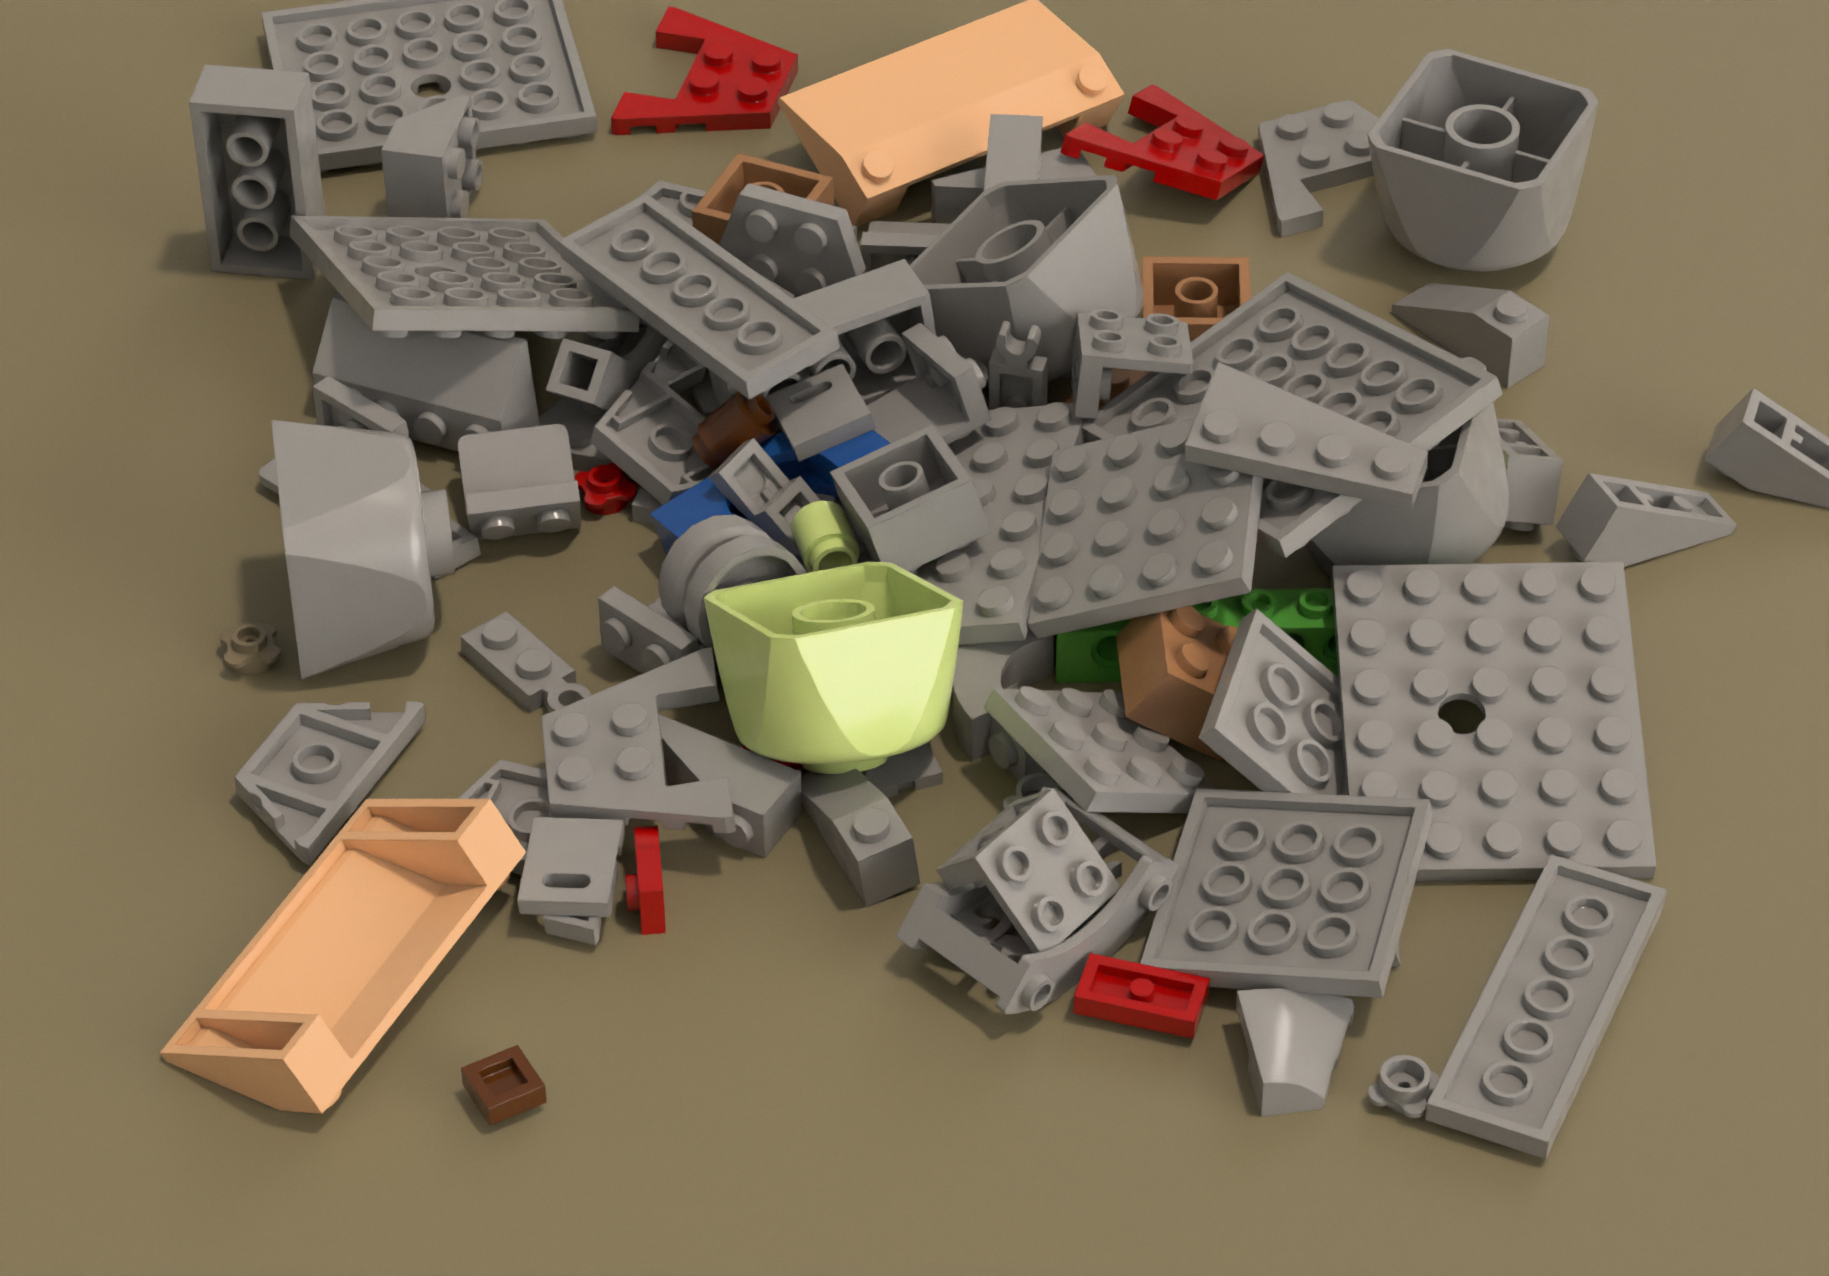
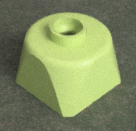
M864 562L713 590L704 597L716 660L732 723L739 741L752 752L775 760L800 763L804 769L816 773L841 774L853 769L862 772L882 765L889 756L904 753L926 744L944 728L948 717L957 661L963 600L891 562Z

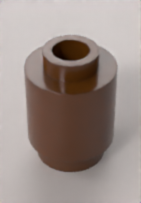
M737 391L698 424V432L692 437L693 446L702 460L716 470L742 443L754 438L761 445L775 433L772 421L775 419V413L770 404L760 394L749 400Z

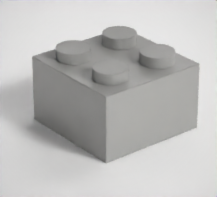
M933 424L830 472L849 524L874 562H891L912 573L920 568L921 565L953 550L963 549L974 540L991 533L972 478Z

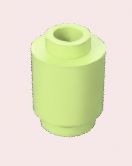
M816 501L804 506L796 513L791 523V531L805 568L809 573L857 564L859 546L845 511L840 505L831 501Z

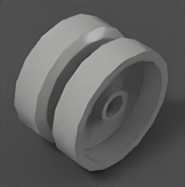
M735 514L715 515L692 525L673 543L662 563L658 590L662 608L678 626L696 636L698 642L704 648L712 647L713 655L716 656L704 597L713 590L805 574L806 572L791 552L778 542L771 540L768 534L753 522Z

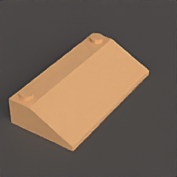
M1027 0L779 98L778 104L819 173L834 177V198L840 208L847 209L851 224L858 227L895 212L908 186L986 155L990 114L1043 116L1042 132L1057 126L1062 136L1065 137V134L1084 123L1091 124L1097 128L1108 125L1125 94L1101 55L1039 0Z
M366 799L160 1051L161 1056L172 1065L279 1111L323 1114L327 1108L339 1099L344 1085L492 895L508 882L511 876L510 872L526 851L491 799Z

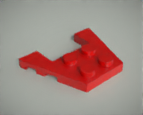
M668 6L655 31L656 48L698 54L676 98L669 99L624 92L611 116V131L613 135H631V127L656 126V134L675 133L680 124L703 123L706 125V132L771 129L780 110L778 100L780 97L787 95L797 75L798 54L679 8Z
M1153 84L1132 96L1128 114L1159 127L1158 129L1131 143L1091 124L1084 123L1065 134L1060 153L1079 159L1081 150L1106 157L1104 167L1123 172L1131 166L1155 172L1153 182L1216 201L1259 174L1265 156L1243 139L1234 136Z

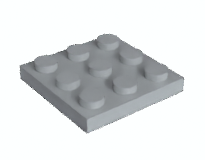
M1255 609L1240 621L1199 739L1250 780L1260 791L1346 795L1338 677L1262 612Z
M1022 686L1020 689L993 688L983 707L1085 812L1188 814L1196 788L1215 789L1204 778L1205 774L1200 766L1181 756L1169 744V737L1126 718L1123 693L1116 690L1106 689L1104 692H1081L1073 688H1063L1062 691L1038 690L1030 686Z

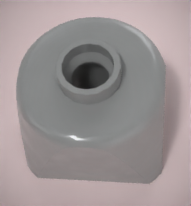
M1443 49L1427 53L1367 134L1380 209L1388 231L1397 242L1410 252L1431 263L1451 269L1474 272L1499 271L1518 267L1542 257L1557 245L1570 221L1599 101L1588 88L1455 50Z
M1115 175L1004 181L983 191L909 265L930 293L937 337L944 335L951 342L957 354L961 357H970L984 363L988 371L993 350H997L995 342L1003 321L1010 322L1011 335L1020 341L1027 340L1032 325L1039 326L1041 340L1035 356L1048 357L1047 383L1070 377L1077 313L1091 314L1096 309H1111L1122 313L1124 317L1137 318L1144 303L1142 280ZM989 377L988 382L986 383V388H989Z
M1473 357L1461 358L1487 371L1486 366ZM1494 403L1489 404L1479 415L1468 420L1440 441L1434 449L1428 451L1427 470L1412 510L1363 499L1349 513L1339 517L1308 541L1304 548L1330 580L1333 566L1473 564L1494 544L1505 526L1509 510L1507 475Z
M271 420L282 531L301 679L303 680L428 637L434 629L435 622L431 577L455 574V562L446 490H420L417 459L412 440L405 434Z

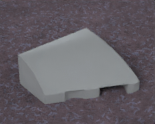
M1285 988L1237 991L1236 1009L1249 1052L1248 1072L1261 1117L1323 1109L1330 1090L1332 1071L1337 1069L1342 1054V1042L1348 1024L1351 1025L1354 1019L1353 1001L1339 995L1298 993Z

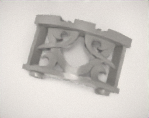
M1042 787V789H1041L1040 792L1045 791V790H1048V789H1051V788H1049V787ZM1055 789L1077 823H1082L1100 836L1092 845L1103 860L1118 848L1138 862L1121 888L1067 938L1053 948L1032 953L1022 937L1012 936L1014 925L986 885L977 888L974 883H969L949 890L944 881L923 884L895 936L912 949L933 948L1000 996L996 1003V1008L1005 1014H1017L1030 1010L1037 1011L1049 1002L1061 997L1079 983L1090 953L1111 957L1133 934L1149 912L1159 909L1167 901L1173 888L1171 880L1179 867L1174 861L1165 858L1101 813L1085 812L1065 790ZM1111 861L1105 863L1116 879L1122 876V862ZM997 918L1000 922L992 929V919Z

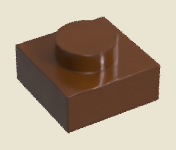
M518 1045L461 1068L462 1085L489 1126L547 1103L545 1084Z

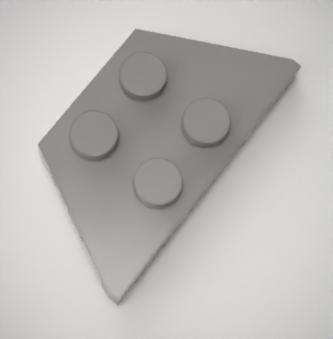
M406 701L405 712H371L370 702H346L341 705L296 703L235 775L237 795L302 863L311 865L425 723V705L418 701Z

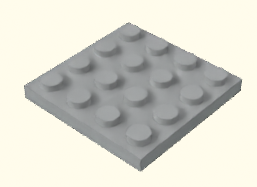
M1195 418L1053 451L1038 550L1041 554L1027 625L1037 639L1250 593L1264 478L1185 461V443Z
M1196 788L1173 859L1179 865L1177 872L1171 880L1173 888L1167 901L1157 909L1140 964L1210 978V987L1247 990L1285 988L1298 993L1383 998L1433 818L1430 800Z

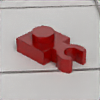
M658 825L634 827L637 874L625 875L628 911L640 910L642 935L666 933Z

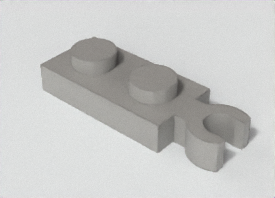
M1003 321L995 342L997 350H993L989 361V410L1000 407L1020 408L1047 405L1048 357L1035 356L1041 340L1039 326L1032 325L1027 340L1020 341L1011 335L1010 322Z
M507 611L460 636L462 654L530 713L542 706H545L548 709V713L591 696L590 691L585 686L576 683L575 670Z

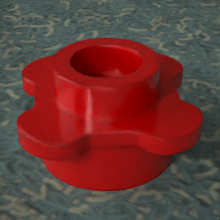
M615 463L599 465L592 468L589 472L581 471L574 476L575 481L577 480L578 489L583 492L585 507L590 512L598 515H611L623 510L628 501L636 496V485L628 482L625 477L626 473Z

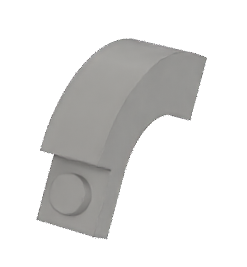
M640 318L639 332H620V336L615 339L595 338L586 345L563 338L546 391L563 398L609 410L626 389L630 390L639 380L640 373L648 362H654L660 355L661 348L668 338L642 318Z
M1029 627L1026 639L1023 641L959 645L952 686V724L959 745L972 762L991 753L997 765L1002 769H1008L1018 780L1034 773L1044 774V769L983 707L993 688L1020 689L1022 686H1030L1053 675L1054 635L1037 639Z

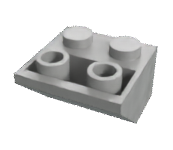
M459 95L395 120L381 149L388 217H467L469 197L473 190H479L483 179V162L481 159H476L475 151L479 140L480 123L478 118L472 117L471 96Z

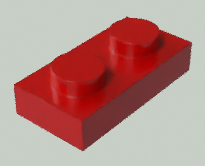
M1090 953L1074 994L1073 1013L1194 1039L1209 997L1210 978Z

